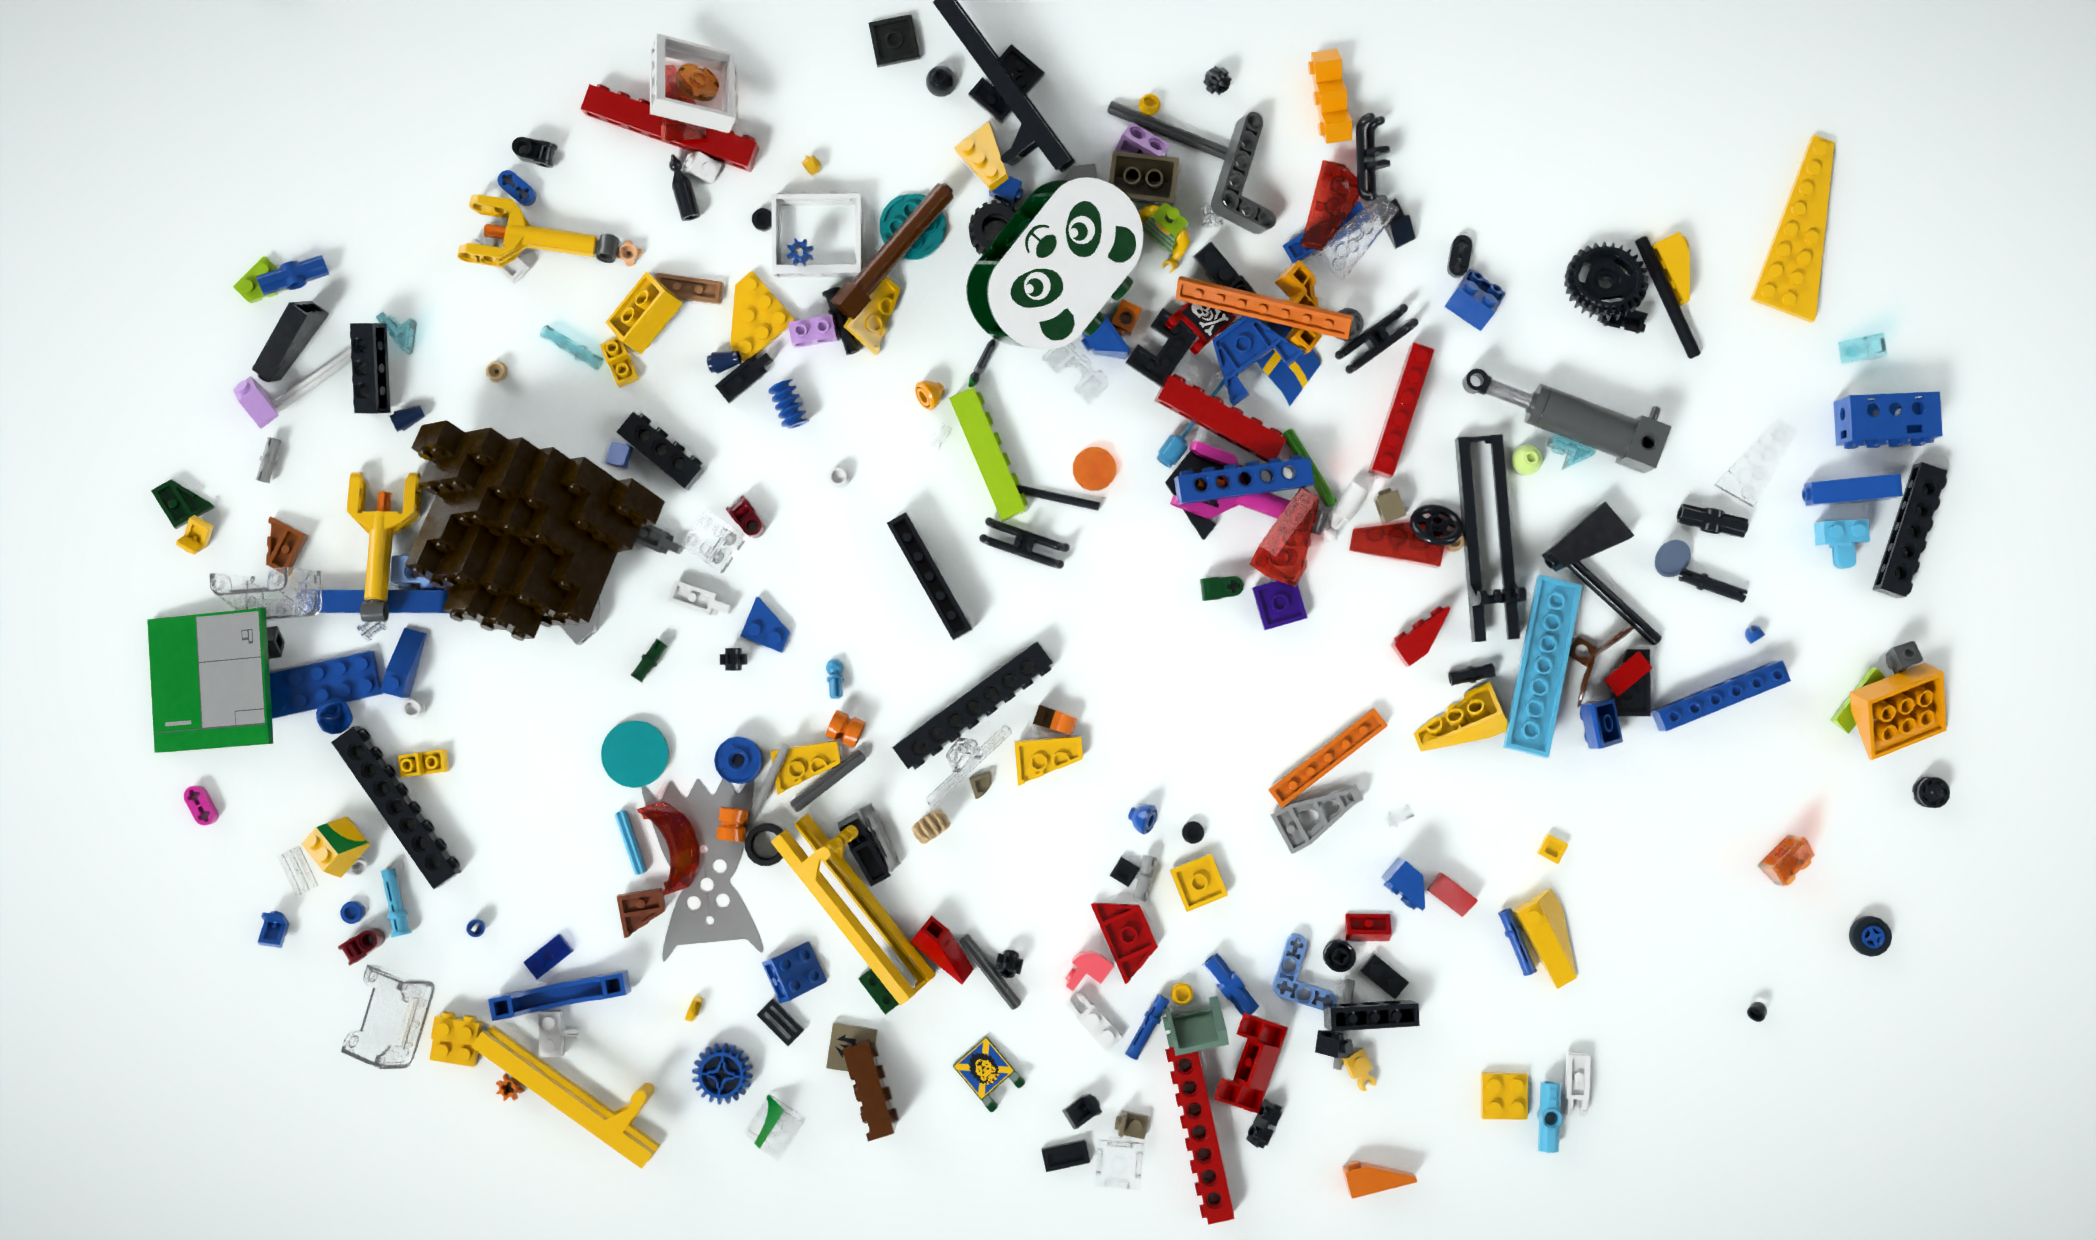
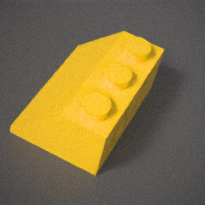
M646 271L605 323L624 344L642 355L649 348L655 337L665 328V325L673 315L679 311L683 303L674 293Z

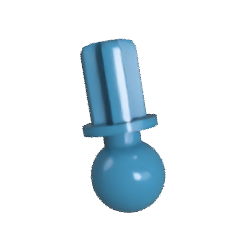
M831 659L826 664V671L830 675L826 678V681L829 683L831 699H840L843 696L842 682L844 681V676L840 674L843 672L844 667L843 663L838 659Z

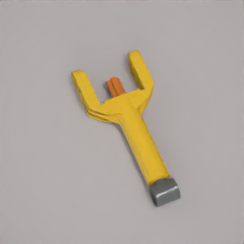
M474 194L469 202V207L480 215L508 219L507 226L492 224L484 226V237L503 239L504 248L466 243L459 246L457 257L464 262L504 267L514 261L526 248L593 258L596 256L601 262L614 263L620 240L612 234H602L598 240L596 235L531 226L513 199Z
M351 472L346 511L369 534L364 600L368 602L361 603L360 617L362 622H387L389 606L386 601L388 599L393 536L397 532L408 528L420 517L422 485L419 484L420 473L410 472L405 479L402 514L398 511H390L392 493L386 491L378 492L376 511H364L367 487L362 472Z

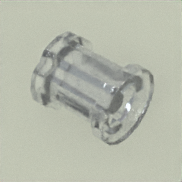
M365 622L363 625L359 624L356 628L360 635L370 642L375 634L381 630H386L387 625L385 622Z

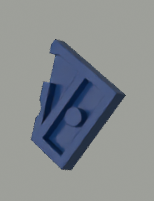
M756 597L740 636L783 653L791 632L767 607L763 600Z

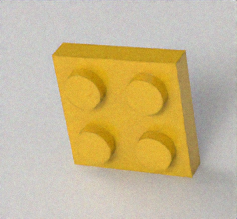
M1211 853L1170 869L1186 912L1228 896Z
M1481 1072V1118L1528 1120V1074Z

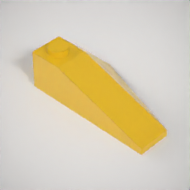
M1488 682L1469 690L1463 695L1464 699L1456 705L1452 703L1448 706L1447 712L1440 717H1434L1415 731L1414 736L1420 751L1487 739L1505 732L1508 720L1491 683Z
M1550 888L1512 911L1556 989H1559L1576 979L1577 976L1563 908Z

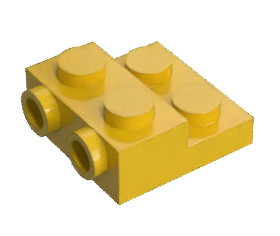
M442 1011L441 1014L434 1016L431 1033L433 1041L429 1060L475 1067L478 1051L473 1049L471 1045L481 1033L484 1021L477 1020V1016L464 1015L463 1018L456 1017L455 1013Z

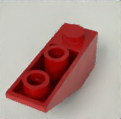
M1441 605L1430 612V618L1425 621L1421 618L1411 625L1413 630L1407 634L1403 631L1393 638L1395 642L1391 644V647L1405 667L1411 666L1428 654L1451 609L1449 606L1444 608Z
M932 915L910 941L914 947L961 985L964 984L974 970L950 930Z

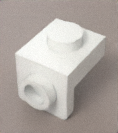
M695 151L686 156L683 163L685 165L683 172L691 173L706 183L713 184L722 164L699 151Z

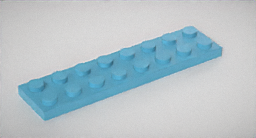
M1540 574L1536 578L1503 748L1546 759L1549 758L1581 596L1582 585Z

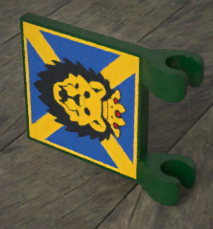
M987 1036L953 1065L954 1069L991 1113L998 1108V1104L989 1094L1009 1077L1018 1089L1025 1084V1080Z

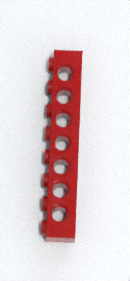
M1174 1047L1165 1049L1168 1063H1173L1174 1071H1170L1173 1085L1177 1084L1179 1093H1175L1177 1106H1182L1184 1115L1180 1116L1182 1129H1187L1189 1136L1185 1138L1187 1152L1192 1151L1193 1160L1189 1161L1192 1174L1197 1173L1198 1182L1194 1184L1197 1196H1202L1203 1204L1199 1205L1202 1219L1206 1218L1208 1225L1235 1219L1199 1052L1176 1056ZM1183 1058L1191 1061L1190 1066L1186 1069H1181L1178 1066L1179 1061ZM1193 1081L1195 1082V1088L1191 1091H1186L1183 1089L1184 1083ZM1190 1104H1199L1200 1110L1197 1113H1190L1188 1111ZM1198 1125L1205 1127L1202 1135H1195L1193 1129ZM1201 1148H1208L1210 1153L1207 1157L1202 1158L1198 1156V1151ZM1207 1170L1215 1172L1214 1177L1210 1180L1203 1178V1174ZM1215 1192L1220 1195L1216 1202L1208 1200V1196L1211 1193Z

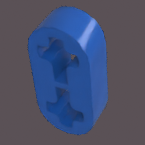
M505 170L499 174L497 180L499 186L523 206H530L535 203L536 192L511 170ZM506 177L512 178L511 180L516 184L514 188L510 184H506L504 181ZM522 189L524 192H528L529 199L523 198L518 191Z

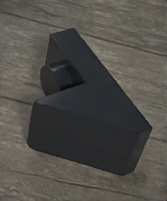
M1397 199L1376 208L1375 211L1395 249L1416 239L1410 215H1404Z

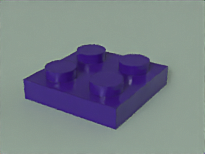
M1295 575L1252 588L1264 631L1308 618Z

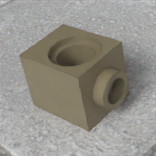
M1384 489L1379 491V496L1373 499L1382 524L1406 515L1398 490Z

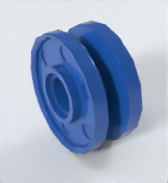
M737 736L728 738L720 744L715 752L714 763L716 771L721 778L731 783L744 784L758 777L763 769L764 757L757 743L748 738ZM741 754L744 757V763L737 767L734 764V758Z

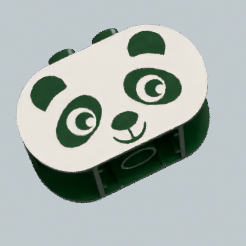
M1085 177L1070 181L1056 180L1036 188L974 264L969 273L966 295L970 311L976 322L987 334L1000 342L1039 350L1063 347L1076 340L1082 332L1086 336L1092 335L1105 319V315L1100 310L1111 297L1113 300L1118 301L1128 292L1133 284V280L1128 274L1136 266L1143 247V227L1135 205L1119 188L1097 178Z

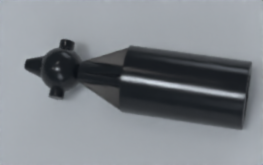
M672 154L671 161L669 162V168L674 172L672 190L681 220L691 221L699 218L701 214L691 181L681 171L682 162Z

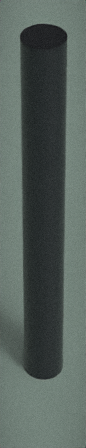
M1023 485L1016 486L1019 494L1024 493L1027 496L1099 511L1100 502Z

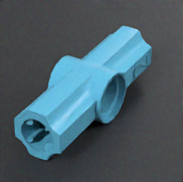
M1540 1082V1106L1537 1111V1118L1539 1120L1538 1151L1559 1152V1133L1562 1123V1115L1560 1113L1561 1083ZM1554 1112L1553 1120L1546 1122V1114Z

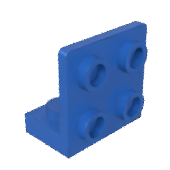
M809 941L761 962L779 1003L790 1001L827 982Z

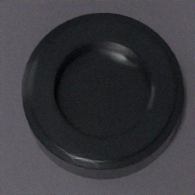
M766 208L757 209L752 215L754 227L762 232L770 230L772 228V212Z
M1189 821L1182 828V837L1190 844L1199 843L1204 837V828L1196 821Z

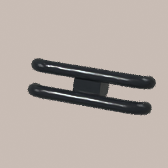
M1367 113L1359 119L1356 125L1358 194L1365 201L1385 204L1388 200L1387 196L1378 195L1376 192V170L1389 167L1390 160L1382 159L1375 161V157L1390 152L1389 146L1375 147V130L1378 126L1385 123V118L1383 116L1375 118L1373 113ZM1369 123V124H1368V127H1367V129H1366V150H1365V133H1364V130H1365L1366 124ZM1366 170H1367V190H1366Z
M1401 304L1397 309L1345 347L1336 351L1335 358L1341 360L1364 343L1369 348L1368 352L1346 366L1345 371L1347 374L1357 371L1419 324L1418 319L1412 318L1389 336L1385 328L1407 312L1408 306L1406 304Z
M991 517L985 519L987 526L1014 535L1016 538L1012 545L986 534H981L979 540L983 544L1056 569L1064 567L1062 560H1057L1032 550L1034 544L1037 543L1061 552H1068L1070 549L1069 544L1020 529Z

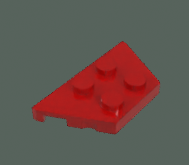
M1093 902L1090 905L1124 983L1127 984L1144 965L1149 956L1158 948L1140 905Z

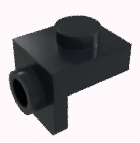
M1085 1094L1065 1107L1062 1112L1072 1128L1078 1129L1092 1117L1100 1115L1102 1110L1095 1096Z

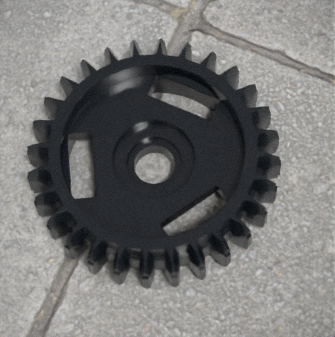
M1605 241L1601 247L1596 242L1592 248L1587 245L1584 250L1580 249L1577 255L1572 257L1571 262L1567 266L1564 275V286L1567 287L1565 294H1571L1570 302L1576 301L1574 308L1582 307L1581 314L1585 311L1590 312L1589 318L1594 314L1598 315V321L1602 316H1606L1607 321L1610 320L1611 316L1615 320H1618L1620 315L1626 317L1629 312L1633 313L1636 307L1638 308L1646 296L1649 276L1646 275L1647 268H1642L1644 262H1637L1638 254L1631 256V249L1626 252L1623 250V245L1616 248L1614 242L1611 246H1607ZM1586 265L1590 269L1584 283L1579 280L1581 268ZM1619 266L1625 269L1630 276H1628ZM1607 280L1610 282L1611 287L1603 288L1600 286L1599 281ZM1616 298H1621V299H1622L1621 301H1617V302H1605V301H1602V300H1609V299H1616Z

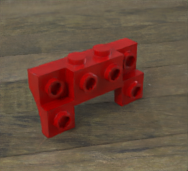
M1243 1013L1236 1034L1247 1038L1233 1080L1221 1077L1214 1099L1250 1112L1259 1113L1289 1027L1259 1016Z

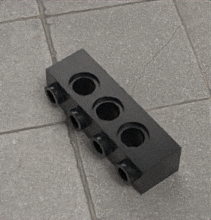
M350 323L354 413H391L387 323Z
M632 412L616 433L684 489L689 491L705 472L700 467L703 463L694 455L689 458L683 453L686 449L676 440L672 444L666 439L668 434L659 426L655 430L649 425L651 420L642 412L639 416ZM645 430H649V439L646 441H641V433ZM666 444L667 452L664 455H658V447ZM683 458L684 466L681 469H675V461Z
M1412 1000L1323 1005L1324 1028L1330 1031L1420 1026L1419 1003Z

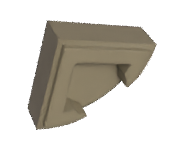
M990 771L969 778L975 799L982 797L988 791L991 784Z

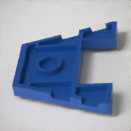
M1243 316L1212 339L1232 406L1237 405L1250 395L1237 376L1273 349H1276L1288 367L1305 355L1302 350L1281 337L1261 321L1248 316Z

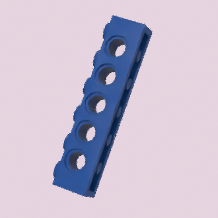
M1303 455L1289 457V461H1281V458L1267 460V464H1259V461L1247 462L1245 467H1237V464L1225 465L1223 470H1215V467L1203 468L1201 473H1193V470L1181 471L1180 475L1174 478L1178 505L1310 487L1314 485L1310 458H1303ZM1284 468H1289L1291 470V479H1288L1283 475ZM1262 471H1267L1270 474L1269 482L1261 478ZM1240 474H1245L1248 477L1247 485L1239 481ZM1218 477L1225 478L1227 482L1225 488L1218 486ZM1196 480L1203 481L1205 485L1203 491L1196 489Z
M1783 660L1772 661L1653 709L1651 713L1658 730L1669 731L1790 682L1791 679Z

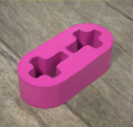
M198 785L188 787L183 797L194 820L199 825L204 826L215 823L218 819V811L207 790ZM194 792H199L200 795L197 799L193 800L191 796L194 795ZM204 811L210 812L208 819L202 818V816L204 815Z

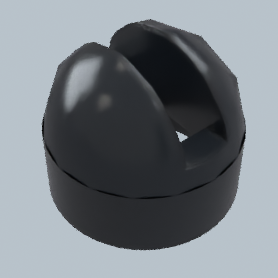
M1754 1002L1749 1006L1747 1015L1753 1021L1761 1022L1765 1019L1768 1010L1764 1003Z

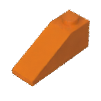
M1359 1160L1348 1162L1347 1166L1342 1167L1348 1194L1352 1199L1418 1182L1416 1176L1411 1172L1367 1162L1360 1163Z

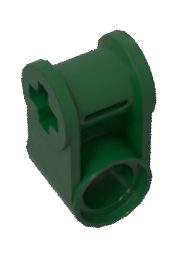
M1237 576L1200 579L1202 601L1234 597L1239 595L1244 589L1243 581ZM1231 580H1234L1235 584H1239V588L1236 589L1235 593H1232V590L1227 588V585L1231 584Z

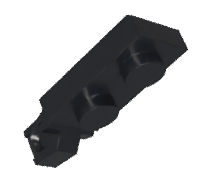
M768 353L763 354L758 359L755 356L751 359L748 358L717 383L715 387L730 404L768 372L765 368L773 360Z

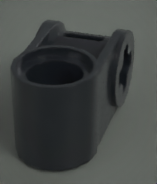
M517 137L513 140L512 150L521 161L545 168H553L552 159L554 151L558 148L556 144L526 137ZM521 146H529L526 153H519Z

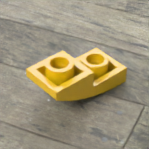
M618 337L600 344L605 360L610 366L619 388L639 380L625 344Z
M447 749L398 755L400 778L449 771Z

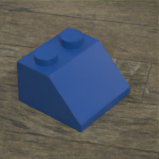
M1614 698L1580 705V718L1585 729L1584 738L1588 743L1589 749H1602L1623 742Z

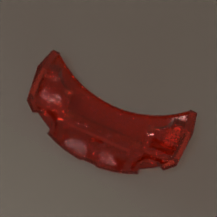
M664 801L637 809L638 813L642 814L643 819L651 820L658 827L669 849L670 874L668 881L663 883L665 887L663 894L667 895L690 887L700 862V845L691 822L683 813Z

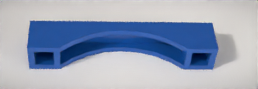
M626 969L499 994L489 998L488 1002L492 1021H497L564 1005L624 996L632 991L628 970Z

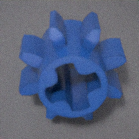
M794 238L795 243L792 246L787 245L791 253H788L786 256L788 259L794 258V266L798 262L806 266L808 259H814L810 254L814 248L813 246H806L807 239L798 242ZM800 248L803 250L802 256L798 255V249Z

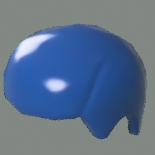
M339 698L327 699L318 706L316 711V720L321 730L332 735L344 732L353 722L350 707Z

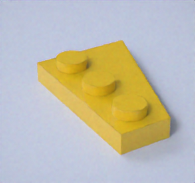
M989 122L954 147L956 153L991 192L1009 179L1005 165L1001 161L998 144Z
M887 276L869 296L871 301L854 320L849 318L843 326L874 355L879 354L882 337L885 336L887 331L888 319L893 313L901 290Z
M1081 735L1014 741L1018 786L1083 759Z
M838 740L790 747L775 779L777 795L840 764ZM774 749L770 751L772 764L777 756L779 749Z

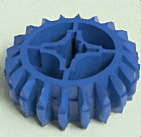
M727 1042L723 1043L722 1049L718 1043H715L714 1051L710 1046L706 1047L707 1054L700 1052L698 1056L701 1060L696 1059L694 1061L695 1066L699 1068L692 1069V1073L698 1075L692 1079V1082L700 1083L695 1090H704L701 1094L702 1098L707 1094L710 1095L708 1100L710 1103L717 1098L718 1105L722 1104L723 1098L727 1104H730L731 1096L735 1101L739 1100L738 1093L745 1095L747 1091L744 1087L749 1088L751 1086V1083L746 1079L753 1078V1074L747 1072L753 1068V1065H745L750 1059L749 1056L742 1059L741 1055L744 1053V1050L741 1049L736 1053L735 1044L729 1050ZM721 1056L718 1067L706 1068L707 1062L711 1058ZM728 1058L737 1064L739 1071L730 1067ZM722 1066L725 1072H727V1075L723 1078V1081L720 1075H718V1072L722 1069ZM706 1076L715 1080L717 1089L708 1083ZM740 1079L735 1088L724 1091L728 1080Z

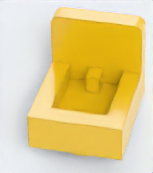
M193 515L188 520L184 536L176 541V545L188 553L197 554L208 547L213 525Z

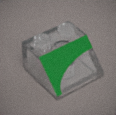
M768 1094L744 1133L760 1150L779 1162L803 1125L806 1117L771 1094Z

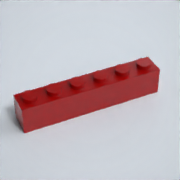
M1414 342L1409 346L1368 472L1388 479L1394 475L1435 349Z
M1177 374L1169 375L1165 378L1154 399L1155 402L1267 463V460L1278 457L1287 440L1282 436L1283 433L1272 427L1270 429L1264 427L1261 420L1255 417H1251V419L1246 417L1241 409L1235 406L1231 408L1226 406L1223 399L1214 395L1212 397L1206 395L1203 388L1197 385L1190 386L1186 384V380Z

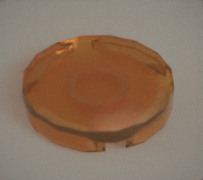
M686 63L680 66L675 76L679 89L692 99L710 101L715 98L719 91L718 79L705 67L701 69L698 65Z
M1100 447L1084 449L1075 457L1073 462L1074 479L1079 486L1088 491H1100L1107 488L1113 482L1116 475V463L1113 456L1107 450Z

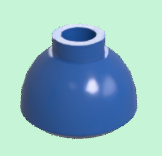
M1151 804L1141 805L1137 808L1132 807L1128 814V819L1132 821L1134 828L1139 833L1146 835L1152 830L1156 822L1157 809L1155 805Z

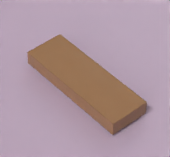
M663 273L656 274V279L674 293L678 299L721 304L724 284L721 281Z

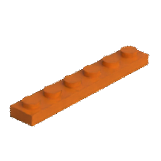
M1372 708L1271 786L1268 791L1280 807H1284L1388 725L1376 709Z

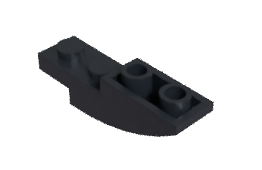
M1211 241L1192 256L1203 268L1204 274L1212 283L1256 293L1244 277L1234 270Z

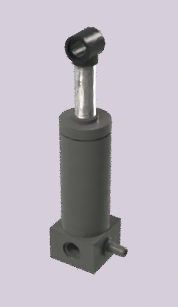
M1478 368L1472 369L1462 380L1464 390L1470 394H1488L1489 396L1491 395L1497 399L1525 408V423L1617 457L1615 463L1641 473H1647L1657 468L1672 427L1657 421L1661 411L1657 406L1652 407L1649 417L1641 415L1634 419L1541 383L1535 392L1531 394L1494 380L1484 370ZM1471 376L1479 378L1480 386L1472 385L1470 381Z

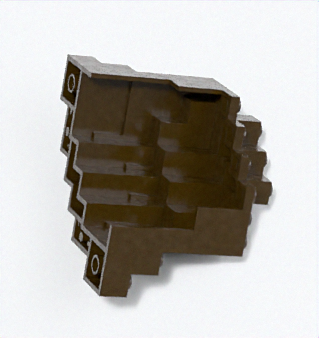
M448 420L421 425L411 448L418 452L421 458L429 460L419 484L424 486L428 493L436 496L405 562V566L410 568L414 575L428 579L432 586L448 591L447 594L449 596L442 610L449 613L451 619L458 622L463 620L476 621L480 623L481 628L487 631L506 630L511 633L512 638L519 641L534 639L540 625L545 627L556 625L563 627L570 624L577 626L578 624L589 623L617 553L633 549L641 527L656 525L665 501L633 478L617 480L586 457L570 459L554 447L539 449L523 437L507 439L491 427L464 432Z

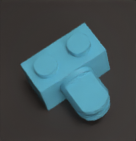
M1868 519L1823 521L1814 524L1815 546L1829 545V548H1832L1833 565L1838 569L1853 567L1856 564L1855 544L1870 541Z

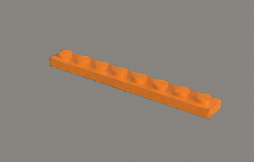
M1180 276L1177 281L1176 300L1346 340L1350 337L1354 317L1352 315Z

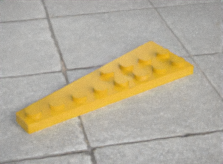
M1816 135L1810 137L1750 299L1810 323L1815 321L1817 313L1835 143Z

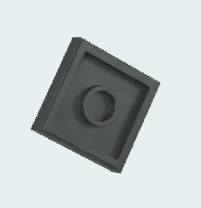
M911 14L868 23L877 68L920 59Z

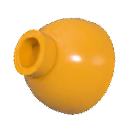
M924 380L917 382L915 386L918 401L928 410L935 409L941 401L942 394L945 393L944 387L940 382L934 383L933 381Z

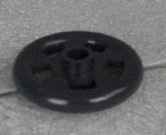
M1429 504L1421 506L1410 517V527L1413 533L1420 540L1431 545H1450L1456 542L1463 532V524L1459 516L1451 509L1441 505ZM1428 513L1431 515L1428 518H1425L1423 516ZM1439 515H1443V516H1445V517L1448 518V519L1445 520L1443 517H1441V516H1439ZM1420 524H1425L1426 529L1422 530ZM1447 527H1454V531H1448Z

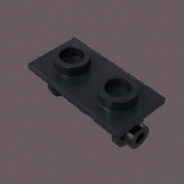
M1635 310L1633 313L1629 312L1626 317L1620 315L1618 320L1611 316L1609 321H1607L1606 316H1602L1599 323H1602L1605 327L1610 326L1619 329L1624 327V330L1632 331L1636 334L1644 333L1646 328L1644 322L1648 313Z
M1264 1098L1259 1113H1257L1252 1126L1248 1130L1246 1140L1257 1148L1264 1149L1265 1145L1268 1146L1274 1132L1268 1126L1269 1124L1277 1126L1283 1113L1281 1111L1283 1107L1275 1103L1273 1104Z

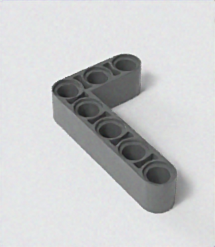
M1250 112L1235 124L1211 200V209L1216 215L1254 234H1261L1275 226L1276 217L1271 210L1242 196L1263 128L1262 116L1257 112Z

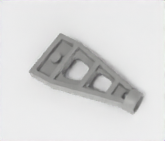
M1356 784L1346 790L1288 804L1271 813L1270 816L1290 853L1294 854L1311 845L1349 809L1364 800ZM1348 793L1352 797V801L1348 799ZM1330 800H1335L1339 805V810L1330 817H1325L1320 805ZM1310 809L1315 810L1320 818L1319 823L1312 830L1306 831L1298 820V814Z

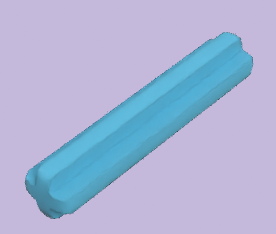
M626 810L615 813V818L634 874L640 875L645 873L647 868L628 812Z

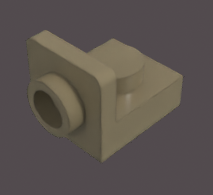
M1122 1110L1121 1116L1116 1117L1114 1129L1118 1130V1136L1120 1137L1125 1135L1145 1139L1149 1116Z

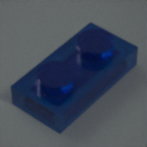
M560 933L523 963L538 980L574 950Z

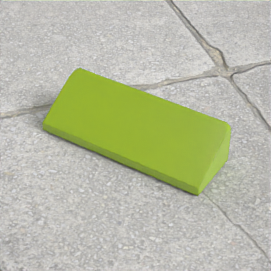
M1871 668L1854 690L1886 677L1879 669ZM1850 695L1830 719L1847 734L1856 726L1851 712Z

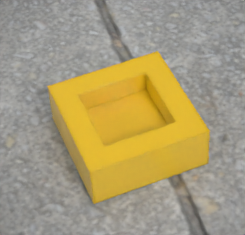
M1546 834L1537 854L1559 864L1569 844L1550 834Z

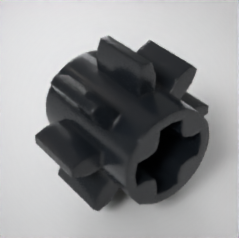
M1217 66L1208 70L1203 81L1207 86L1206 90L1211 94L1216 92L1218 95L1227 91L1232 80L1228 76L1229 71L1224 67L1219 69Z
M725 648V654H719L720 665H725V671H741L742 665H747V654H742V648Z
M1005 950L1003 954L998 953L995 968L999 969L1001 976L1013 978L1015 974L1020 975L1024 960L1019 959L1020 955L1018 952Z

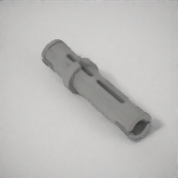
M872 803L860 808L859 811L867 825L866 830L871 833L888 870L901 864L882 826L884 824L882 820H879Z

